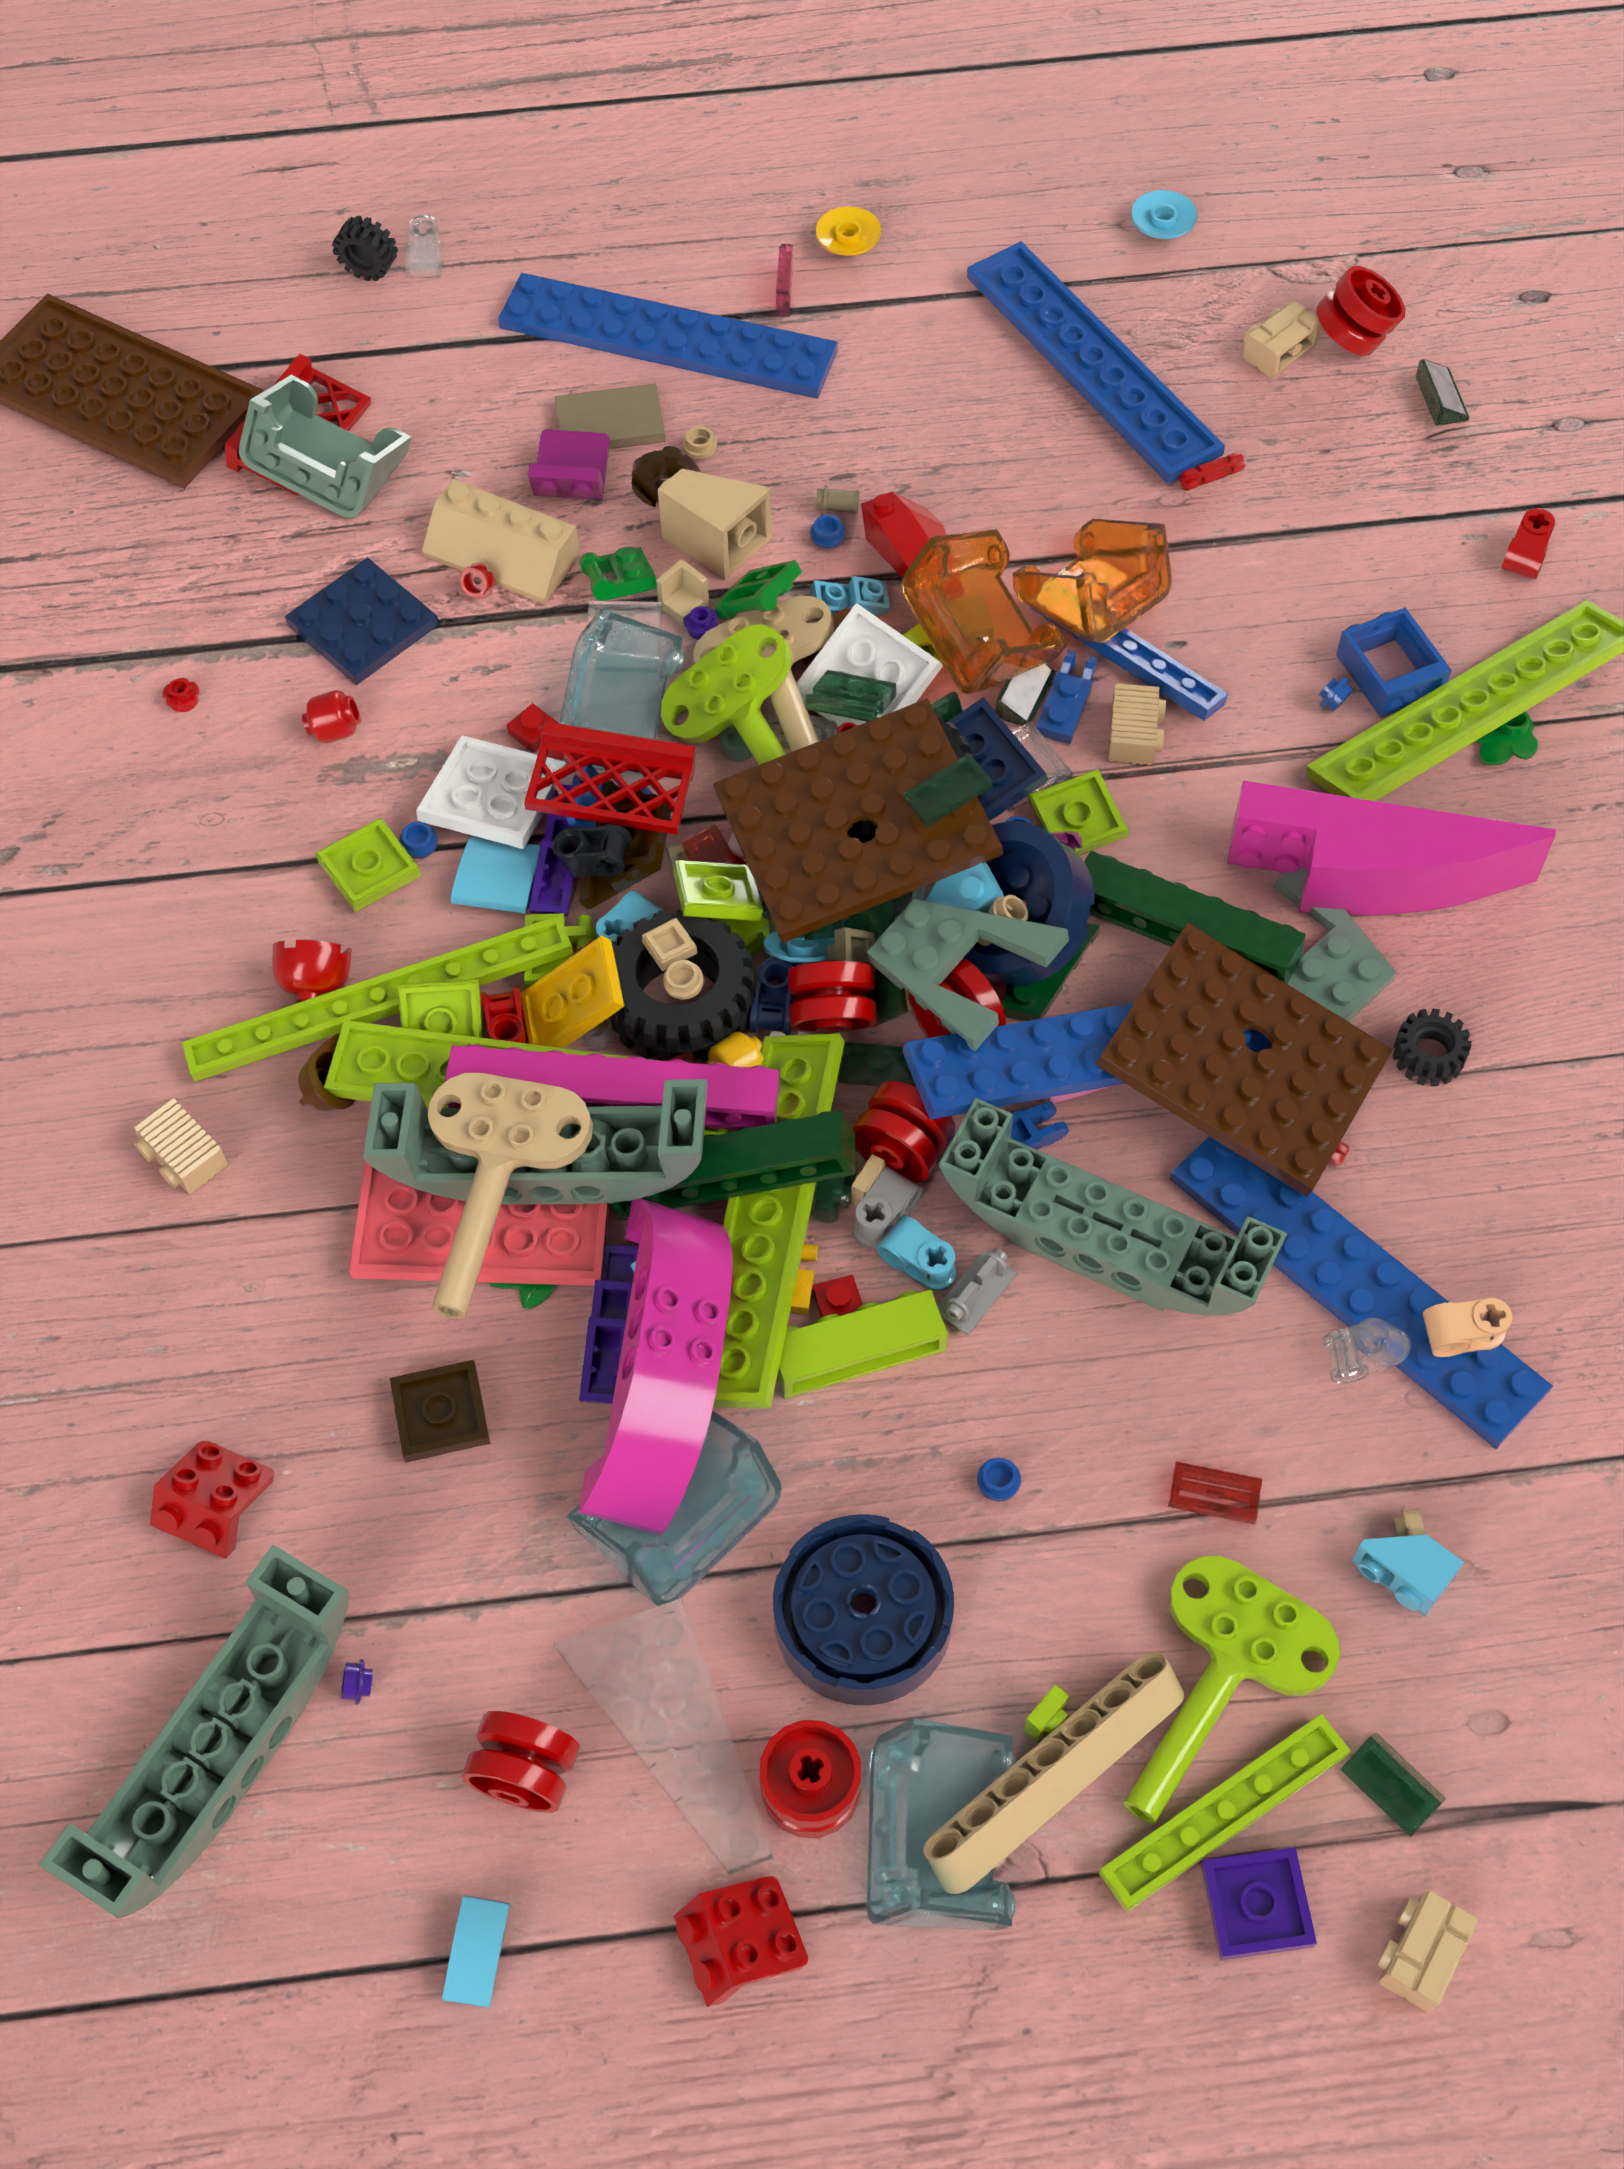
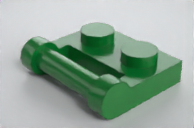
M623 547L616 550L615 553L604 556L587 552L579 560L582 572L589 576L593 596L599 601L657 589L655 574L641 547ZM611 572L614 580L610 581L603 574Z
M796 560L749 570L717 600L715 612L720 619L727 620L734 618L738 613L753 610L760 612L771 611L777 605V597L784 595L793 588L792 582L802 573V570Z

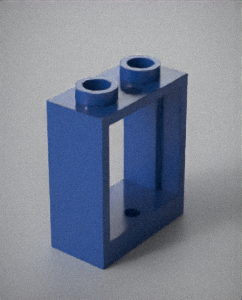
M1406 607L1394 612H1385L1376 619L1360 625H1351L1341 633L1336 656L1380 718L1405 708L1444 685L1449 680L1451 668ZM1396 640L1417 670L1384 682L1363 652Z

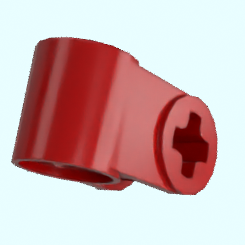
M1535 508L1524 514L1517 533L1510 542L1501 569L1537 579L1547 553L1550 536L1555 526L1554 516L1549 511Z
M519 986L513 987L512 991L487 995L486 992L480 993L482 1012L489 1039L527 1044L523 1022L525 1018Z

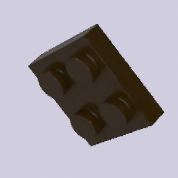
M474 1360L390 1378L405 1463L491 1444Z

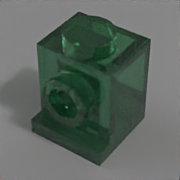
M855 1161V1175L816 1182L810 1216L824 1223L838 1222L841 1207L849 1208L851 1185L857 1178L858 1162Z

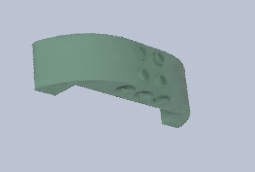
M707 1079L664 1080L662 1106L587 1107L593 1122L592 1139L585 1152L572 1163L557 1169H539L528 1166L516 1168L510 1175L501 1204L614 1203L655 1195L677 1185L697 1168L702 1159L708 1090ZM374 1083L363 1152L365 1162L388 1177L417 1190L441 1197L466 1201L479 1160L473 1156L459 1154L446 1149L436 1139L428 1120V1109L416 1083ZM442 1108L440 1115L451 1117L456 1115L461 1108ZM577 1124L566 1125L561 1129L559 1136L571 1139L579 1134L581 1127Z
M275 1545L270 1547L245 1581L256 1601L87 1833H84L69 1823L39 1863L41 1868L118 1919L131 1915L159 1897L183 1875L211 1843L296 1723L316 1689L335 1649L348 1606V1590Z

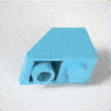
M1427 1534L1364 1539L1352 1559V1562L1357 1565L1359 1572L1365 1578L1374 1583L1380 1582L1394 1593L1395 1598L1402 1606L1411 1611H1419L1424 1616L1434 1606L1464 1564L1461 1559Z

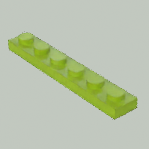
M1321 1713L1100 1869L1099 1875L1125 1912L1128 1913L1348 1757L1351 1751Z

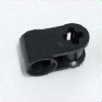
M617 825L568 828L561 831L555 837L552 849L570 875L575 878L593 876L615 877L620 876L624 871L625 863L623 856L625 848L630 846L632 836L629 831Z

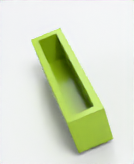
M916 1290L908 1291L899 1295L896 1300L883 1304L871 1302L862 1305L856 1312L846 1315L831 1314L820 1318L815 1324L802 1328L796 1326L787 1327L777 1375L784 1398H792L945 1352L948 1333L932 1290L923 1292Z

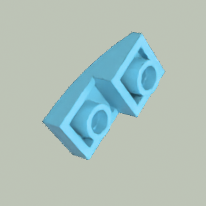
M853 576L848 585L814 580L810 588V595L823 600L830 608L832 615L846 607L852 609L856 603L874 616L887 614L890 610L886 581Z
M463 1895L442 2000L490 2008L510 1907L509 1902Z

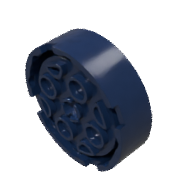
M1009 821L992 825L1002 845L1003 855L986 861L1004 896L1014 895L1021 900L1026 899L1028 919L1026 921L1065 928L1068 930L1069 941L1047 967L992 943L988 946H983L977 942L963 959L975 965L987 980L992 983L1026 986L1053 975L1076 954L1089 930L1086 924L1090 906L1094 905V887L1086 864L1070 846L1036 825L1026 822Z
M856 1514L835 1518L822 1523L795 1543L789 1551V1555L782 1565L779 1574H777L773 1592V1614L778 1646L794 1674L805 1685L826 1698L851 1705H877L899 1699L917 1689L933 1674L942 1661L949 1645L954 1613V1591L949 1571L938 1551L925 1537L916 1530L912 1532L901 1525L890 1522V1518L870 1514ZM862 1593L869 1594L875 1599L876 1607L869 1615L858 1613L850 1606L854 1596Z

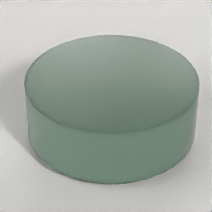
M734 726L725 729L721 733V752L726 758L740 762L753 757Z

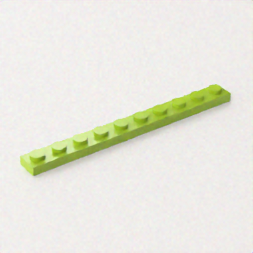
M561 915L183 1041L182 1045L190 1075L197 1082L339 1034L344 1020L371 1023L400 1013L398 984L479 979V985L481 986L572 955L574 952Z

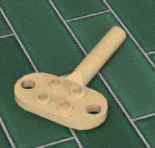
M801 595L777 602L776 607L771 611L760 612L756 610L710 629L697 641L693 650L694 664L697 663L731 635L746 626L763 624L773 627L788 642L792 652V666L794 662L810 656L824 647L834 632V619L830 608L821 599L814 596ZM814 618H821L816 623H808ZM771 643L765 648L763 658L770 657L775 653L777 643ZM790 669L786 680L769 696L789 749L793 752L819 740Z
M485 1073L460 1074L448 1079L435 1091L429 1102L428 1120L436 1139L446 1149L459 1154L473 1156L479 1160L432 1304V1309L436 1313L452 1319L465 1318L512 1171L522 1166L539 1169H557L572 1163L585 1152L592 1139L593 1122L586 1103L575 1092L558 1086ZM451 1102L461 1104V1109L456 1115L451 1117L440 1115L442 1108L446 1104ZM577 1124L581 1127L579 1134L571 1139L559 1136L561 1129L566 1125Z

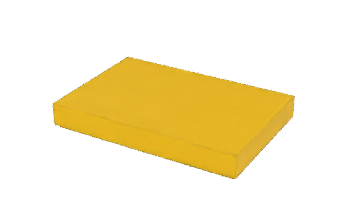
M603 936L598 937L520 993L529 1044L565 1048L624 1007L611 939Z

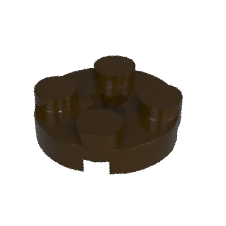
M666 446L662 451H652L635 460L632 470V490L641 501L656 507V502L659 503L658 488H660L665 479L671 478L681 469L701 471L691 459L682 455V451L679 448Z

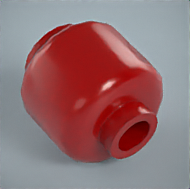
M334 690L310 698L306 704V713L302 714V722L308 735L314 734L321 743H331L352 736L356 731V725L361 722V717L354 698L346 696L342 691Z

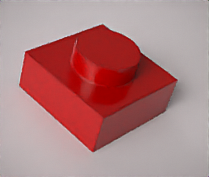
M532 703L506 726L511 737L535 753L540 748L541 731L544 721L558 724L559 722Z
M853 1274L813 1285V1294L821 1318L831 1314L842 1316L856 1312L863 1305Z

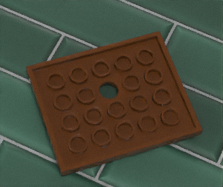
M928 698L713 783L720 804L782 943L1003 855L1002 845ZM862 820L871 821L878 827L875 831V837L865 843H861L856 838L848 837L849 828L854 823Z
M1187 923L1095 1065L1308 1197L1315 1188L1393 1049ZM1253 1029L1263 1033L1269 1041L1270 1049H1263L1259 1053L1250 1050L1245 1045L1246 1037L1243 1032Z

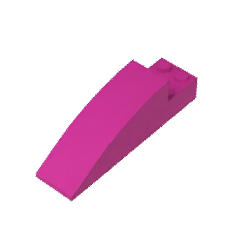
M1243 781L1232 826L1227 863L1240 865L1245 868L1273 870L1283 874L1285 872L1295 873L1298 868H1304V882L1299 912L1310 913L1311 907L1345 909L1349 915L1413 913L1458 906L1536 882L1555 838L1556 829Z

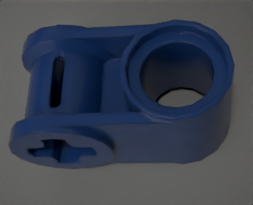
M771 957L764 960L760 965L755 997L752 1000L750 1032L757 1033L759 1029L782 1031L786 1036L791 1035L789 1006L793 1003L794 995L788 992V969L792 968L790 962L778 959L777 957ZM776 979L784 981L781 984L775 985L769 983L770 981Z

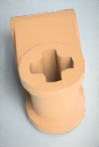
M1486 1298L1461 1303H1441L1427 1308L1423 1312V1318L1433 1355L1436 1357H1451L1465 1352L1491 1350L1498 1347L1503 1342L1506 1331L1512 1322V1312L1509 1306L1497 1298Z

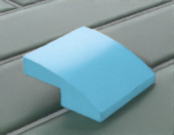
M470 836L456 873L451 893V903L526 914L530 906L540 846L526 844L524 849L484 838Z

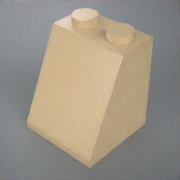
M681 469L674 476L666 479L658 488L662 538L724 580L772 539L770 489L765 486Z

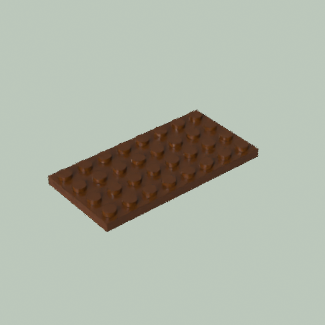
M48 293L0 340V404L183 489L193 481L225 446V443L246 419L250 399L264 392L259 387Z

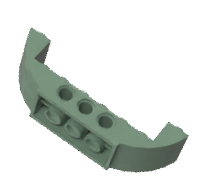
M974 1099L942 1157L939 1167L947 1182L965 1204L990 1226L1011 1240V1244L1161 1311L1166 1308L1183 1313L1206 1316L1228 1315L1242 1312L1255 1304L1287 1236L1286 1232L1247 1216L1238 1236L1235 1237L1011 1139L1013 1114L980 1099Z

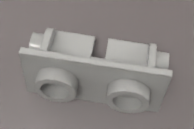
M995 1248L993 1252H985L983 1250L939 1304L938 1309L941 1317L969 1336L1017 1275V1272L1009 1268L1005 1263L1008 1260V1256L998 1248Z

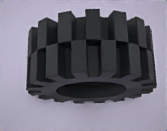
M361 216L350 217L345 221L332 243L334 247L333 254L339 255L336 260L339 264H346L344 269L347 272L353 270L355 277L359 278L363 275L366 281H370L371 278L374 281H378L386 275L397 257L398 247L394 246L396 241L394 238H388L390 235L389 230H381L382 224L378 221L374 225L371 223L372 218L366 217L363 221Z
M1433 1008L1430 1015L1427 1014L1426 1009L1419 1010L1417 1017L1414 1013L1410 1014L1406 1022L1403 1021L1393 1046L1395 1048L1393 1058L1394 1060L1399 1059L1396 1065L1399 1071L1407 1068L1405 1077L1411 1080L1416 1075L1419 1077L1417 1084L1423 1086L1426 1079H1430L1431 1086H1438L1441 1079L1445 1085L1451 1082L1453 1076L1457 1078L1466 1063L1471 1049V1041H1468L1470 1037L1468 1029L1461 1031L1464 1023L1460 1019L1453 1023L1451 1021L1453 1014L1446 1012L1445 1017L1439 1016L1440 1009ZM1424 1038L1434 1039L1444 1045L1447 1053L1444 1056H1430L1418 1048L1417 1041Z

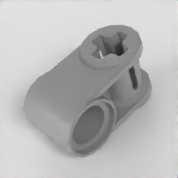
M885 1167L856 1207V1223L854 1225L856 1241L861 1246L876 1249L877 1245L902 1216H909L921 1198L923 1187L893 1169Z

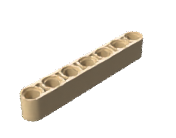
M1152 1652L1136 1659L928 1838L923 1847V1854L946 1892L959 1894L973 1887L1178 1708L1183 1702L1184 1691L1164 1654Z

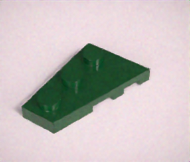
M1086 924L1089 930L1082 945L1070 961L1053 975L1026 986L1007 984L1002 1005L1005 1017L1024 1021L1044 1018L1063 989V984L1082 960L1084 952L1098 936L1100 925Z

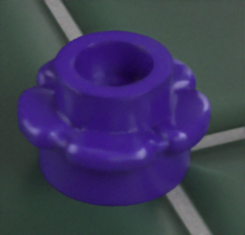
M698 606L683 618V624L687 628L689 635L699 640L707 631L718 626V615L713 609Z
M360 1659L359 1663L345 1662L341 1699L354 1700L355 1705L360 1703L361 1696L369 1697L371 1692L373 1669L364 1668V1659Z

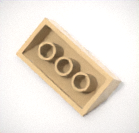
M452 479L434 504L422 548V556L463 571L467 566L471 567L473 563H482L487 566L488 571L493 573L495 585L546 604L580 556L576 526Z

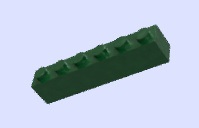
M1091 850L1084 861L1091 875L1094 887V905L1090 906L1089 912L1092 916L1170 947L1173 946L1187 923L1287 984L1303 957L1306 934L1290 925L1274 922L1254 911L1238 908L1218 897L1202 894L1182 883L1166 880L1146 869L1130 866L1109 855H1102Z
M840 1110L835 1112L825 1111L815 1116L794 1120L784 1119L778 1123L758 1127H744L738 1131L704 1135L702 1159L697 1168L685 1180L672 1188L655 1195L643 1197L642 1199L675 1209L855 1175V1132ZM633 1200L609 1204L622 1219L629 1217Z

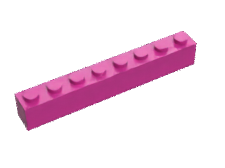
M476 1044L451 1046L445 1077L446 1082L448 1079L463 1073H485L558 1086L575 1092L586 1103L587 1107L662 1106L664 1080L707 1079L708 1090L704 1128L737 1131L744 1127H758L776 1123L780 1094L779 1070L759 1065L749 1068L728 1066L719 1062L696 1064L678 1059L656 1061L638 1056L615 1058L597 1053L575 1055L565 1054L557 1050L535 1052L525 1051L516 1047L507 1049L484 1048ZM451 1102L448 1104V1108H461V1104Z

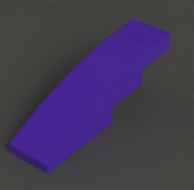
M562 784L567 791L573 788V785ZM556 790V792H555V797H557V796L560 795V794L557 792V790ZM548 815L544 840L541 839L529 906L530 913H564L566 917L569 915L578 878L570 875L552 849L555 837L561 831L572 828L568 824L566 816Z
M605 1244L603 1280H595L592 1313L588 1319L579 1395L580 1402L613 1403L634 1278V1271L630 1265L637 1260L639 1247Z

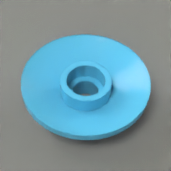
M1156 190L1140 196L1134 202L1131 217L1136 228L1142 233L1158 239H1173L1181 237L1193 229L1197 220V209L1189 198L1180 193L1169 190Z
M817 929L782 943L778 932L775 931L764 938L763 948L769 955L788 961L792 967L826 960L827 946L835 944V935Z

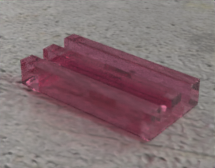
M781 244L779 247L776 283V314L780 317H790L793 281V244Z

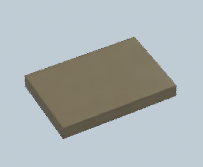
M656 383L554 396L559 430L605 433L609 436V449L666 442Z

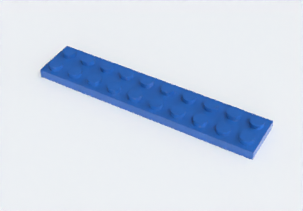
M1022 241L967 267V278L1167 484L1179 479V475L1183 471L1198 467L1223 456L1225 445Z
M526 273L520 274L498 317L499 328L816 399L820 395L838 352V341Z
M1135 1003L996 1026L976 1051L970 1049L967 1041L958 1033L906 1042L902 1052L929 1119L967 1113L975 1098L996 1107L1126 1084L1095 1064ZM1253 1029L1243 1032L1246 1037L1245 1045L1250 1050L1259 1053L1263 1049H1270L1269 1041L1263 1033Z
M1210 1136L1172 1171L1170 1180L1237 1236L1247 1216L1286 1232L1287 1236L1273 1265L1495 1449L1506 1440L1552 1389L1553 1385L1502 1344L1491 1350L1465 1352L1451 1357L1434 1356L1423 1312L1431 1306L1448 1303L1449 1301L1314 1192H1311L1308 1197L1302 1195Z

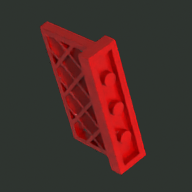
M301 353L298 354L275 382L277 384L286 377L293 375L309 385H312L315 381L326 387L328 393L317 394L318 404L331 402L334 412L316 415L329 422L337 421L338 426L347 431L351 430L371 405V397L312 367V360ZM349 399L357 403L354 409L339 411L336 401ZM244 420L225 443L226 466L236 472L245 468L298 496V493L251 470L243 463L239 455V444L245 423Z
M544 721L541 731V744L524 802L525 810L678 835L690 781L693 780L695 772V746ZM547 757L565 760L568 765L552 773L546 765ZM592 764L602 766L606 771L590 779L582 768ZM626 771L638 772L643 775V778L628 785L620 774ZM575 772L583 783L567 791L559 780ZM668 777L680 779L681 783L666 792L658 780ZM613 779L621 790L605 798L597 786ZM551 784L560 794L552 800L536 798L538 791ZM651 785L659 796L643 804L635 793ZM590 791L598 801L586 807L578 805L574 799ZM628 797L636 807L628 813L617 812L612 805ZM666 803L673 812L672 820L655 818L650 811Z

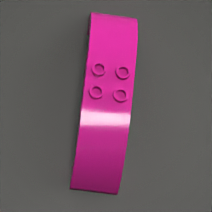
M639 1198L631 1202L625 1239L639 1243L605 1450L604 1455L585 1471L578 1513L661 1535L672 1520L683 1499L700 1456L709 1426L719 1378L731 1294L733 1263L729 1235L723 1225Z

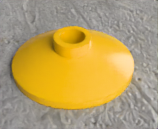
M852 206L838 207L826 212L818 220L816 237L823 248L834 254L844 256L859 255L877 245L881 238V224L874 214L865 209Z

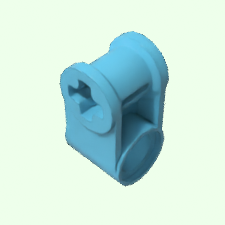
M635 890L630 891L613 909L599 919L596 924L597 937H606L611 939L612 945H617L616 938L625 929L632 931L634 929V922L644 917L648 921L654 918V913L665 910Z
M902 1216L876 1247L877 1253L887 1264L896 1270L904 1272L922 1284L926 1289L940 1292L952 1286L956 1279V1269L954 1266L955 1252L953 1247L926 1230L919 1222L909 1216Z

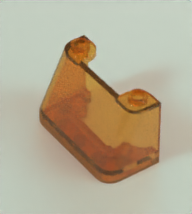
M1091 519L1079 529L1074 537V549L1076 550L1077 559L1056 574L1040 573V570L1033 565L1022 566L1012 573L1013 588L1020 601L1083 640L1093 643H1104L1168 595L1172 584V573L1165 524Z
M997 529L931 537L906 571L902 581V591L907 603L954 683L965 694L982 692L1051 662L1067 647V643L1054 625L1042 624L1034 630L1031 629L1000 576L1008 566L1010 553Z

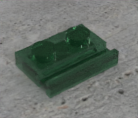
M827 670L812 688L813 693L805 696L807 710L868 722L876 718L878 714L882 715L895 699L896 683Z

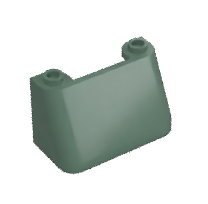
M293 375L286 377L250 399L239 444V455L243 463L251 470L345 518H354L367 508L405 458L412 436L396 428L387 427L377 433L372 444L315 414L318 405L315 390L307 382Z

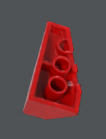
M893 491L880 494L874 499L861 504L866 540L932 610L964 597V590L944 525L927 508Z

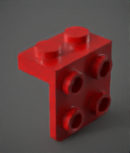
M200 1441L154 1485L150 1525L226 1559L236 1547L239 1516L273 1482L274 1471L210 1441Z
M766 1876L699 1893L674 1915L678 1938L685 1946L693 1968L695 1984L702 1992L707 2007L723 2003L746 1984L800 1970L808 1963L807 1952L780 1883L773 1876Z

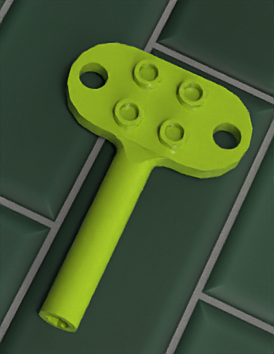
M763 624L749 625L735 632L678 676L667 688L661 702V717L664 726L676 738L690 744L704 743L725 729L734 726L758 765L786 755L787 753L760 712V707L763 701L786 680L791 669L792 652L788 642L773 627ZM771 643H777L775 653L770 657L763 658L765 648ZM688 710L689 716L687 720L681 725H676L677 716L681 712Z
M1202 1556L1188 1562L1176 1574L1169 1594L1170 1613L1177 1627L1188 1638L1202 1646L1209 1653L1210 1661L1123 1802V1805L1131 1814L1149 1824H1155L1243 1680H1255L1267 1688L1286 1696H1306L1320 1690L1332 1678L1340 1658L1339 1638L1331 1623L1324 1616L1242 1564L1223 1556ZM1190 1579L1201 1581L1207 1588V1595L1200 1599L1189 1597L1183 1589L1184 1582ZM1306 1652L1318 1653L1323 1657L1326 1668L1321 1672H1311L1304 1667L1301 1656Z

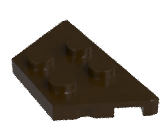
M609 780L602 784L601 793L606 798L621 790V788L614 781ZM642 790L635 793L643 804L659 796L653 793L644 794ZM628 797L612 805L617 812L628 813L636 808ZM665 803L650 811V813L655 818L670 820L671 810ZM595 821V826H594V827H601V826H603V825H614V824H608V823H602V822H596V821ZM620 826L629 831L632 836L630 846L625 848L623 856L625 863L623 873L615 877H585L579 899L580 903L586 909H592L661 870L667 833Z

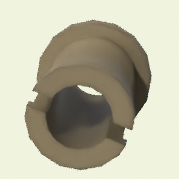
M824 485V489L817 488L816 510H823V514H826V511L858 513V490L828 489V485Z

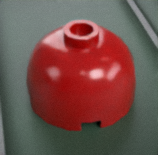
M296 940L295 948H285V941H278L273 944V975L277 984L285 992L297 995V1002L299 1003L344 987L350 973L352 949L347 948L341 953V944L318 940Z

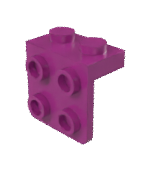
M550 429L542 431L537 464L529 463L528 479L534 496L603 500L610 447L609 436L605 433Z

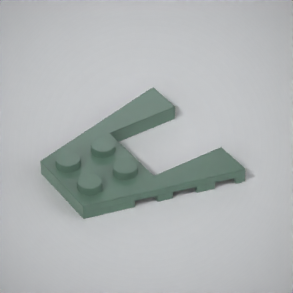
M1298 868L1295 873L1285 872L1276 880L1275 889L1298 907L1302 897L1304 868ZM1311 907L1310 913L1307 914L1330 932L1303 955L1288 985L1350 1022L1394 981L1396 971L1345 909Z
M913 899L867 951L869 963L901 990L904 987L915 997L916 1003L925 1010H931L940 1018L943 1026L953 1034L957 1032L967 1041L968 1047L976 1051L999 1024L997 1012L939 985L980 938L1047 967L1068 943L1069 936L1068 930L1065 928Z

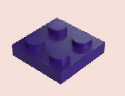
M1296 1847L1202 1861L1201 1868L1220 1961L1313 1948L1316 1946V1936Z

